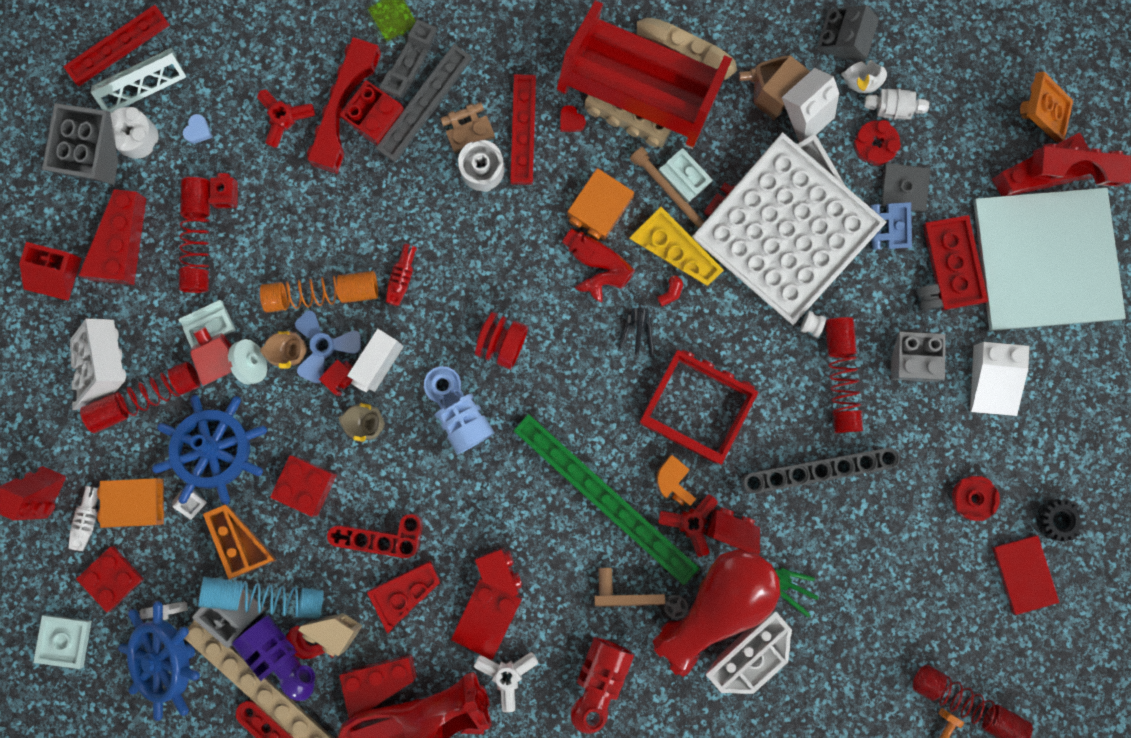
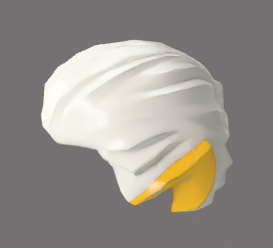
M870 60L867 65L862 61L852 65L842 72L841 76L850 89L866 94L874 92L884 83L887 71L884 67Z

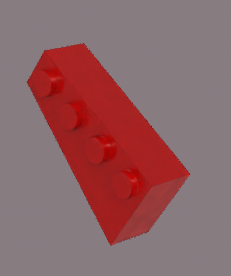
M1080 132L1057 144L1058 148L1064 149L1067 146H1077L1083 151L1089 149ZM1032 156L1001 172L992 181L1002 197L1020 195L1060 184L1064 185L1073 181L1090 179L1093 176L1085 167L1073 164L1064 177L1054 180L1031 178Z
M114 189L79 273L80 277L89 281L127 285L135 284L146 198L136 191Z

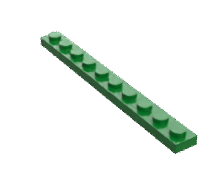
M529 414L516 427L514 432L684 586L699 570V567Z

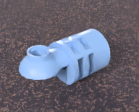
M439 366L433 368L427 374L424 380L425 393L432 401L438 403L441 408L434 416L436 419H440L442 423L441 428L448 433L447 438L457 455L481 443L495 433L485 415L481 416L479 412L481 410L480 406L475 405L473 402V394L464 396L462 393L461 380L455 370ZM442 379H446L449 382V387L445 391H439L437 387L438 382Z

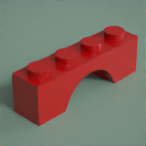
M1044 144L1042 148L1033 151L1031 178L1058 179L1064 177L1068 169L1073 164H1076L1090 171L1096 185L1118 187L1131 182V156L1123 155L1122 151L1102 153L1101 149L1096 148L1083 151L1077 146H1067L1064 149L1058 148L1057 144Z

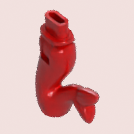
M572 228L562 241L569 248L568 251L572 252L573 256L582 264L608 270L607 272L598 273L574 287L581 292L590 291L592 297L598 302L603 300V285L623 289L635 273V269L620 255L601 242L584 235L583 232L578 233Z

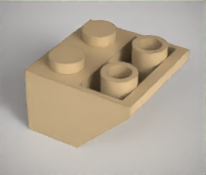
M341 613L318 620H311L302 625L299 631L303 633L302 637L311 643L317 642L322 645V650L331 656H339L349 648L363 625L346 614Z

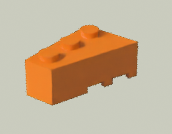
M223 505L203 514L229 579H234L276 561V558L230 506Z

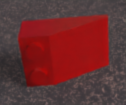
M721 507L720 511L714 509L704 535L740 550L759 555L760 527L754 525L755 520L742 516L741 519L733 516V511Z
M480 578L451 640L493 660L523 597L520 595L512 596L483 583L482 578Z

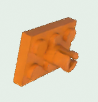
M1037 72L1034 82L1031 84L1030 101L1022 102L1020 114H1023L1021 116L1023 119H1031L1055 142H1062L1065 140L1073 100L1046 72Z

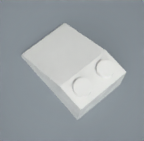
M816 68L782 97L799 143L814 134H818L835 118L839 91L834 76Z
M982 342L973 346L970 412L1017 416L1028 372L1029 346Z

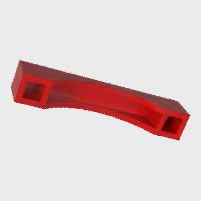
M354 37L351 43L347 44L345 60L338 67V79L336 84H333L330 89L331 98L322 111L323 119L321 125H317L315 130L316 138L314 144L310 145L307 152L308 161L312 166L338 174L345 155L339 132L340 113L343 111L344 105L354 89L375 73L381 57L378 45Z

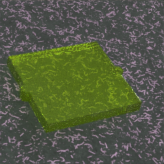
M381 0V2L368 8L386 42L399 35L403 36L405 32L413 28L416 22L404 0Z

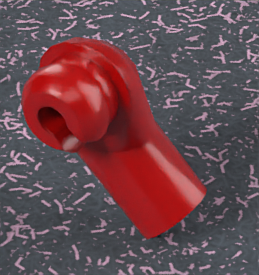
M678 276L670 277L668 280V292L657 297L661 307L679 299L683 288V281Z

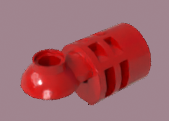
M599 637L593 638L585 663L577 679V683L585 688L583 696L573 705L570 715L572 724L581 733H596L606 724L611 699L618 700L624 680L635 654L632 651ZM590 712H596L592 720H586Z

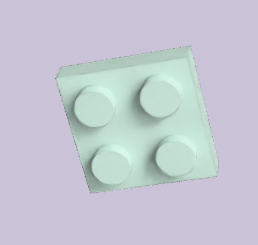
M42 615L33 663L75 669L83 668L92 621Z

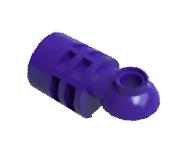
M269 615L253 625L232 643V646L260 682L274 671L280 680L283 692L289 698L295 701H304L312 695L315 686V673L313 669L307 665L300 664L294 656L297 653L296 649Z

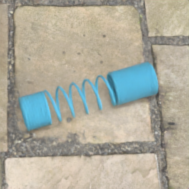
M203 577L198 607L237 611L240 596L245 585V611L248 612L258 585V613L262 611L270 587V614L272 615L283 588V616L287 613L291 596L295 589V617L315 620L320 618L323 590L302 588L298 604V590L294 587L291 590L285 608V587L282 585L279 588L273 606V587L269 584L260 607V584L257 582L247 607L248 585L246 581L242 584V581L239 580L232 581V579Z

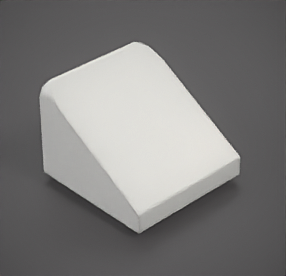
M181 490L172 500V506L191 520L207 502L193 490L188 501L185 504H181L178 501Z

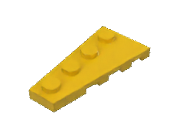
M662 207L629 238L706 286L712 283L724 271Z

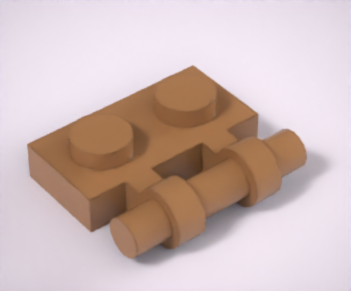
M481 102L474 105L472 103L468 104L466 108L457 112L453 110L448 112L447 116L440 118L443 127L452 123L453 129L446 131L454 154L461 152L463 147L470 142L489 141L495 138L487 115L478 118L476 114L484 111ZM470 116L471 122L459 125V120Z

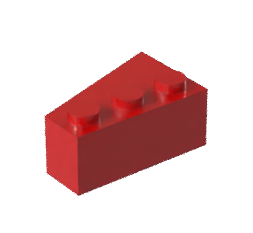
M41 466L36 473H26L24 479L15 478L1 485L0 515L13 521L47 519L55 509L54 503L67 476Z
M408 654L345 670L341 673L339 677L348 717L350 718L359 712L372 709L412 683L417 678L413 655Z

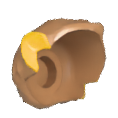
M278 331L267 339L260 352L272 365L280 369H288L291 366L300 364L306 355L307 346L305 341L296 332Z

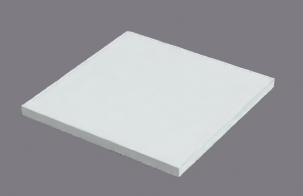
M782 132L692 238L794 325L886 224V221Z

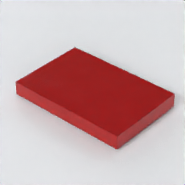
M1038 535L992 547L1013 615L1060 603Z

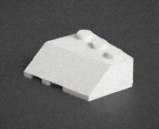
M85 319L70 339L71 367L76 369L74 380L72 381V390L77 391V400L72 402V410H79L83 406L115 393L125 382L126 372L122 369V351L118 347L117 340L119 334L115 328L114 320Z

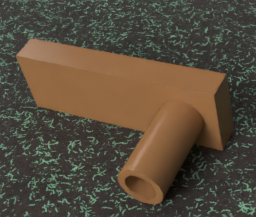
M598 568L599 596L594 597V607L665 604V594L613 595L612 568Z

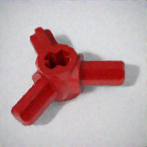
M266 89L258 92L257 99L268 110L267 115L270 117L269 124L271 128L266 139V144L270 147L277 148L279 146L284 130L288 131L293 124H296V120L315 116V109L311 103L292 107L291 104L285 105L282 101H277Z
M708 494L695 510L691 508L689 512L682 511V514L661 511L658 523L677 527L679 532H685L686 538L690 537L697 557L708 555L710 551L703 534L706 531L704 525L708 522L705 518L715 508L718 501ZM695 517L697 519L695 521L697 527H691L690 530L688 528L689 522L687 521L689 518L694 520Z

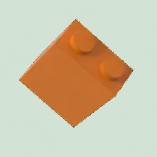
M597 168L568 210L567 217L569 222L577 228L582 226L588 230L587 233L596 240L600 238L605 241L633 199L635 192Z
M164 479L100 481V486L97 490V496L100 500L97 519L100 523V528L164 524Z

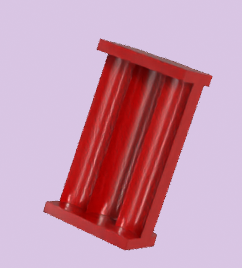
M595 0L565 52L557 91L566 94L570 87L688 137L685 146L693 149L714 104L732 58L724 55L718 69L599 19L603 3Z

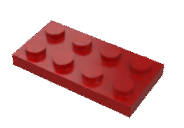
M969 215L924 223L923 229L935 284L939 285L940 292L938 295L944 306L941 308V311L987 303V293Z

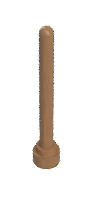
M643 147L635 151L629 159L635 165L642 166L699 229L704 221L649 161L648 152Z

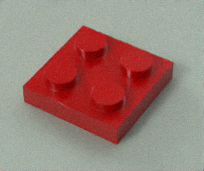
M111 546L76 580L107 613L111 612L129 595L144 578L114 546Z

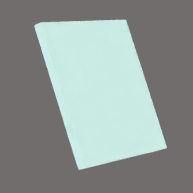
M1108 188L978 198L973 200L982 275L988 298L986 307L989 331L1126 319Z

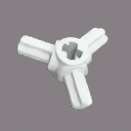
M530 652L515 663L512 661L507 664L501 662L499 665L480 655L474 667L493 677L492 681L497 683V690H501L502 711L513 712L516 709L515 689L518 688V682L522 680L521 675L536 666L538 660ZM507 671V674L508 672L512 674L511 681H507V679L504 681L502 679L503 672Z

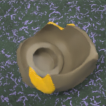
M363 403L351 406L338 419L345 433L353 438V440L360 442L374 440L383 431L385 425L384 418L378 408Z

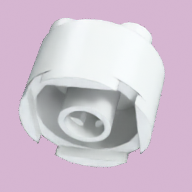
M134 107L119 108L111 113L116 150L134 159L149 155L153 151L152 148L158 142L159 137L155 124Z
M486 140L468 143L461 150L458 157V166L463 181L470 188L488 192L501 182L504 176V162L502 154L495 144ZM485 163V167L478 168V164L482 166Z

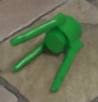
M775 568L780 582V596L809 618L811 616L810 613L782 590L787 591L788 588H792L818 600L819 597L791 583L792 578L789 576L814 581L815 578L788 571L784 568H781V570Z

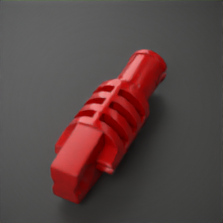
M403 244L399 261L393 265L387 284L385 303L397 307L405 292H407L413 273L411 265L417 248L412 246L408 254L409 244Z

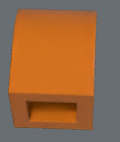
M670 455L658 470L656 476L657 488L664 498H667L672 492L674 494L672 498L681 506L684 504L691 506L696 498L679 485V482L690 469L673 455Z

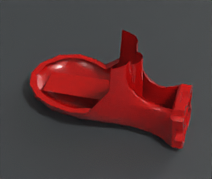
M739 549L719 555L710 566L707 576L701 581L696 600L687 616L682 620L669 621L664 624L660 634L655 636L652 641L654 651L659 657L664 656L668 659L670 669L675 675L684 677L689 674L701 656L700 652L711 644L763 623L775 610L781 594L779 577L772 564L758 554Z
M471 672L465 674L462 679L450 688L424 699H415L402 704L359 712L342 723L337 738H451L462 730L479 729L484 731L492 726L491 717L488 712L490 702L485 687L479 684L476 674Z

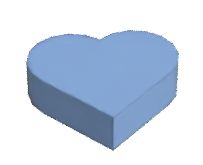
M195 114L190 117L189 125L183 130V136L188 142L194 144L213 138L208 123L203 116Z

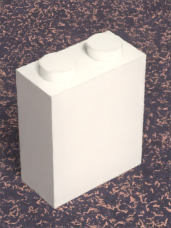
M377 329L348 374V377L353 379L351 384L362 391L367 392L370 389L375 392L404 346Z

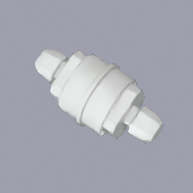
M899 88L881 89L879 97L877 95H867L865 97L864 107L872 110L877 108L878 117L906 120L911 119L914 112L926 113L929 109V101L919 98L916 100V92L901 90Z

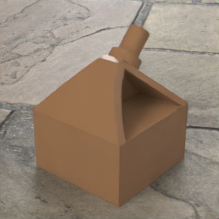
M789 55L760 63L756 68L750 69V71L739 72V81L750 80L754 82V105L775 120L785 109L782 97L811 71Z

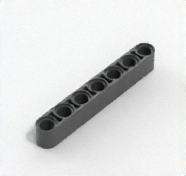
M892 448L877 449L748 473L741 478L740 485L747 493H762L892 469L899 464L900 456ZM885 452L890 456V462L887 465L882 460ZM862 457L868 460V466L865 469L860 465ZM839 461H843L846 464V470L843 473L838 471L837 465ZM817 465H821L824 469L821 477L815 474V467ZM795 469H799L802 473L799 481H795L792 477ZM772 473H777L780 478L779 483L775 486L770 482ZM750 477H754L757 480V487L753 490L747 485Z

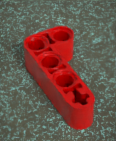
M417 514L405 515L400 521L398 534L338 525L328 531L327 540L335 547L409 558L414 556L419 550L423 520ZM409 518H414L417 522V527L414 531L409 530L406 526ZM340 532L342 535H351L350 539L339 540L338 537H335V533ZM360 533L367 536L365 546H361L357 542V537ZM382 537H386L390 541V547L387 550L380 547V539ZM404 541L412 543L413 550L411 553L403 551L402 544Z

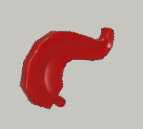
M299 624L289 630L286 638L297 651L294 656L303 660L325 653L322 650V645L308 644L306 639L302 637L303 633L299 631L301 627Z

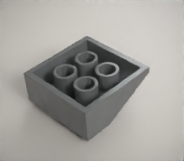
M55 103L42 170L63 176L114 184L118 157L110 112Z

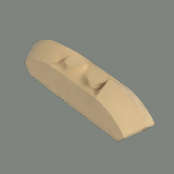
M644 18L637 21L638 36L716 69L719 68L724 55L732 58L717 46L665 21L655 18ZM733 58L724 80L737 71L736 61Z

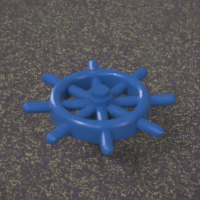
M193 395L190 401L194 414L184 419L177 428L165 423H160L157 426L160 432L171 436L169 460L155 464L152 467V471L160 473L173 468L175 473L183 481L187 482L178 498L181 504H185L196 486L205 489L217 488L221 504L228 505L230 498L226 484L236 479L243 470L256 476L262 475L263 469L248 462L250 439L266 434L267 428L259 426L246 431L243 425L233 417L241 402L238 396H234L226 411L222 412L218 410L203 411L199 396ZM218 421L219 424L211 436L207 422ZM229 425L235 435L221 440ZM198 426L200 435H189ZM184 443L190 445L193 449H195L191 452L182 454V448ZM238 444L236 456L223 450ZM200 458L193 472L190 473L184 464ZM218 459L231 465L222 472ZM209 462L213 477L203 478L201 475Z
M160 601L153 604V621L143 623L136 609L129 610L128 616L135 630L132 632L128 644L122 643L118 647L121 653L127 655L128 668L133 680V684L128 689L129 693L134 695L139 691L146 699L153 702V718L156 721H160L163 718V703L170 700L173 701L181 716L187 715L189 709L182 694L187 687L189 679L196 681L200 677L198 671L190 668L189 659L194 657V647L190 643L185 644L183 641L189 633L188 628L181 627L177 631L170 623L164 621L163 604Z

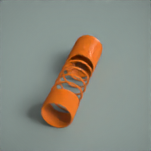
M373 270L372 272L338 275L337 286L336 278L333 276L334 299L332 303L328 299L323 277H321L323 288L321 304L316 300L311 278L309 279L311 288L309 306L304 301L300 280H298L300 293L298 307H295L292 302L288 281L286 282L288 303L286 290L282 282L262 284L260 286V301L264 312L267 313L281 310L286 311L290 302L295 309H298L301 305V300L309 308L312 305L313 298L318 306H322L325 297L328 303L333 305L336 300V294L341 303L368 301V299L375 300L378 298L376 275Z

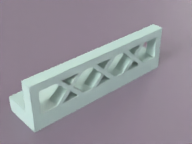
M170 48L92 85L91 93L102 110L109 111L111 114L119 108L132 104L186 78V74L178 63L175 52ZM173 64L179 73L173 77L162 75L164 67ZM147 75L158 77L157 84L152 87L142 83ZM132 85L138 87L137 94L134 96L122 94L124 86ZM108 94L117 96V104L109 108L101 98Z

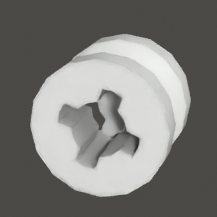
M808 311L803 319L800 331L803 333L810 332L814 337L818 338L824 328L826 317L822 315L816 316L812 311Z

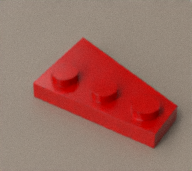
M431 560L367 591L387 634L440 583V578Z

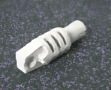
M85 486L81 506L76 508L72 521L69 549L84 551L92 535L98 513L97 509H95L98 499V488Z

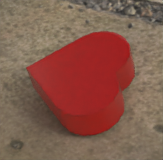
M564 106L561 110L560 132H581L586 125L585 117L577 113L574 106Z

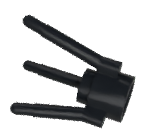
M632 308L631 315H627V322L618 346L619 349L623 348L632 324V327L637 329L635 355H639L642 329L647 328L650 357H654L651 328L652 318L649 317L648 309Z

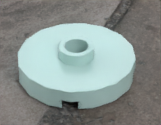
M244 339L234 343L230 347L228 360L229 362L231 361L233 366L231 367L232 373L240 382L247 385L262 381L267 373L266 358L260 352L261 348L252 340Z

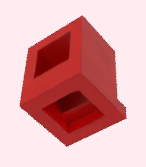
M218 173L217 178H210V198H208V203L214 208H238V182L230 174Z
M337 359L318 380L332 393L340 397L343 394L340 389L347 388L353 381L352 378L348 377L353 366L348 361L343 363Z

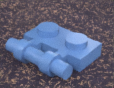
M911 202L886 204V213H880V204L871 205V209L887 221V233H881L880 229L870 240L872 241V250L881 249V240H887V249L912 248Z

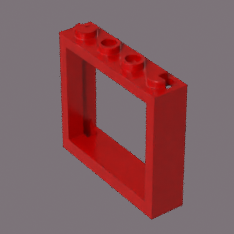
M677 350L639 424L717 465H722L759 392L754 390L755 386L743 380L741 383L735 380V375L726 370L720 372L714 369L715 365L704 359L701 362L693 358L694 354L690 351ZM678 362L746 396L718 452L650 417Z

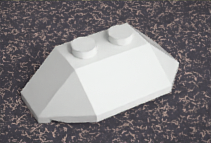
M774 611L763 623L746 630L719 654L706 672V676L721 693L754 694L788 663L792 629Z

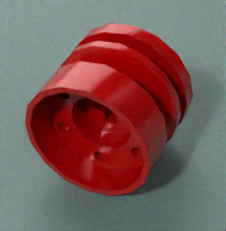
M491 312L478 334L475 356L481 358L487 349L485 360L489 361L497 353V365L511 370L520 354L529 326L514 321L509 329L505 328L507 317L502 316L498 324H496L498 313Z

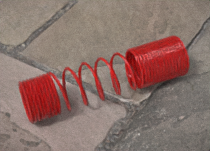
M185 177L181 179L180 215L187 220L182 221L180 226L187 231L181 233L179 237L188 243L180 245L179 249L188 254L181 256L179 260L189 266L179 269L178 289L189 293H203L209 290V271L190 267L208 268L209 266L190 264L182 261L181 258L194 255L209 256V254L188 252L183 250L182 246L189 244L208 245L210 243L190 241L182 238V235L192 232L207 234L210 231L191 230L183 227L182 224L188 221H210L209 219H204L210 216V204L208 203V198H210V181L201 177Z
M852 317L827 319L825 322L827 356L845 358L833 361L828 365L833 369L845 370L831 374L829 378L837 381H850L834 385L830 389L834 392L851 393L835 397L831 400L833 403L851 405L832 411L834 433L864 430V427H862L863 418L861 410L839 411L861 406V403L834 401L861 393L860 391L833 389L838 386L859 382L858 379L832 377L858 370V368L831 366L834 363L857 358V356H850L857 354L854 319Z
M186 361L168 369L170 383L178 394H175L170 389L164 373H160L161 379L169 391L168 399H164L160 395L154 379L150 377L149 382L158 395L157 404L149 400L144 385L138 382V387L147 400L146 409L138 405L133 390L127 387L128 395L136 405L135 414L128 411L124 398L119 392H116L81 407V419L91 433H96L128 419L129 414L136 416L138 408L147 411L149 403L153 406H158L160 398L164 401H169L171 393L175 396H180L191 390L193 391V389L195 390V388L200 387V380L195 368L190 362Z
M928 664L922 666L917 672L913 681V690L931 701L937 700L940 697L939 705L943 706L950 696L952 685L959 684L961 690L953 698L950 712H954L958 708L963 691L969 690L972 696L963 705L960 713L961 718H965L969 714L974 697L980 696L982 703L975 709L972 715V724H976L980 720L985 703L991 702L993 706L987 711L982 723L984 731L996 738H1031L1033 732L1031 722L999 704H994L992 700L984 701L981 694L974 695L971 688L963 689L958 681L952 683L949 676ZM948 678L950 681V685L945 689ZM949 689V692H948V695H947L946 699H945L944 702L941 704V701H942V698H943L944 694H945L946 691ZM960 694L959 701L955 708L952 710L953 703ZM971 700L969 709L967 713L963 716V711L968 702ZM982 706L978 719L973 722L976 712Z

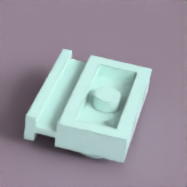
M683 148L658 170L687 203L713 181Z
M218 300L179 319L191 348L198 344L193 332L202 327H206L211 337L220 333L227 335L236 330L223 305V301Z

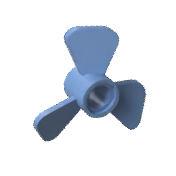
M306 311L295 323L296 329L311 339L310 349L313 353L297 368L298 375L309 381L321 383L318 379L325 373V358L332 357L336 351L357 354L361 350V335L358 331H350L333 339L327 334L321 333L316 314L313 311ZM327 340L328 348L325 351H320V342Z

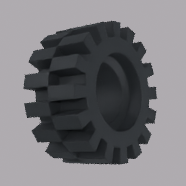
M1049 500V502L1042 504L1044 508L1038 509V512L1041 514L1036 515V519H1040V522L1036 524L1037 527L1042 528L1039 530L1041 534H1046L1045 537L1048 539L1066 542L1076 539L1074 536H1080L1081 532H1079V529L1084 530L1085 526L1081 525V522H1085V518L1080 517L1084 513L1082 510H1077L1079 506L1072 504V501ZM1059 511L1065 513L1068 520L1066 527L1063 529H1058L1053 524V517Z

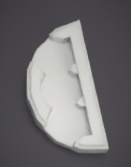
M187 602L163 605V620L169 619V614L187 611ZM153 607L141 609V619L153 618Z

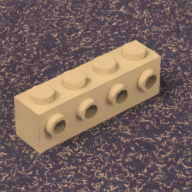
M590 95L585 100V109H587L590 115L594 117L600 116L606 119L607 123L611 126H620L626 129L629 135L645 139L646 143L650 146L663 148L672 131Z

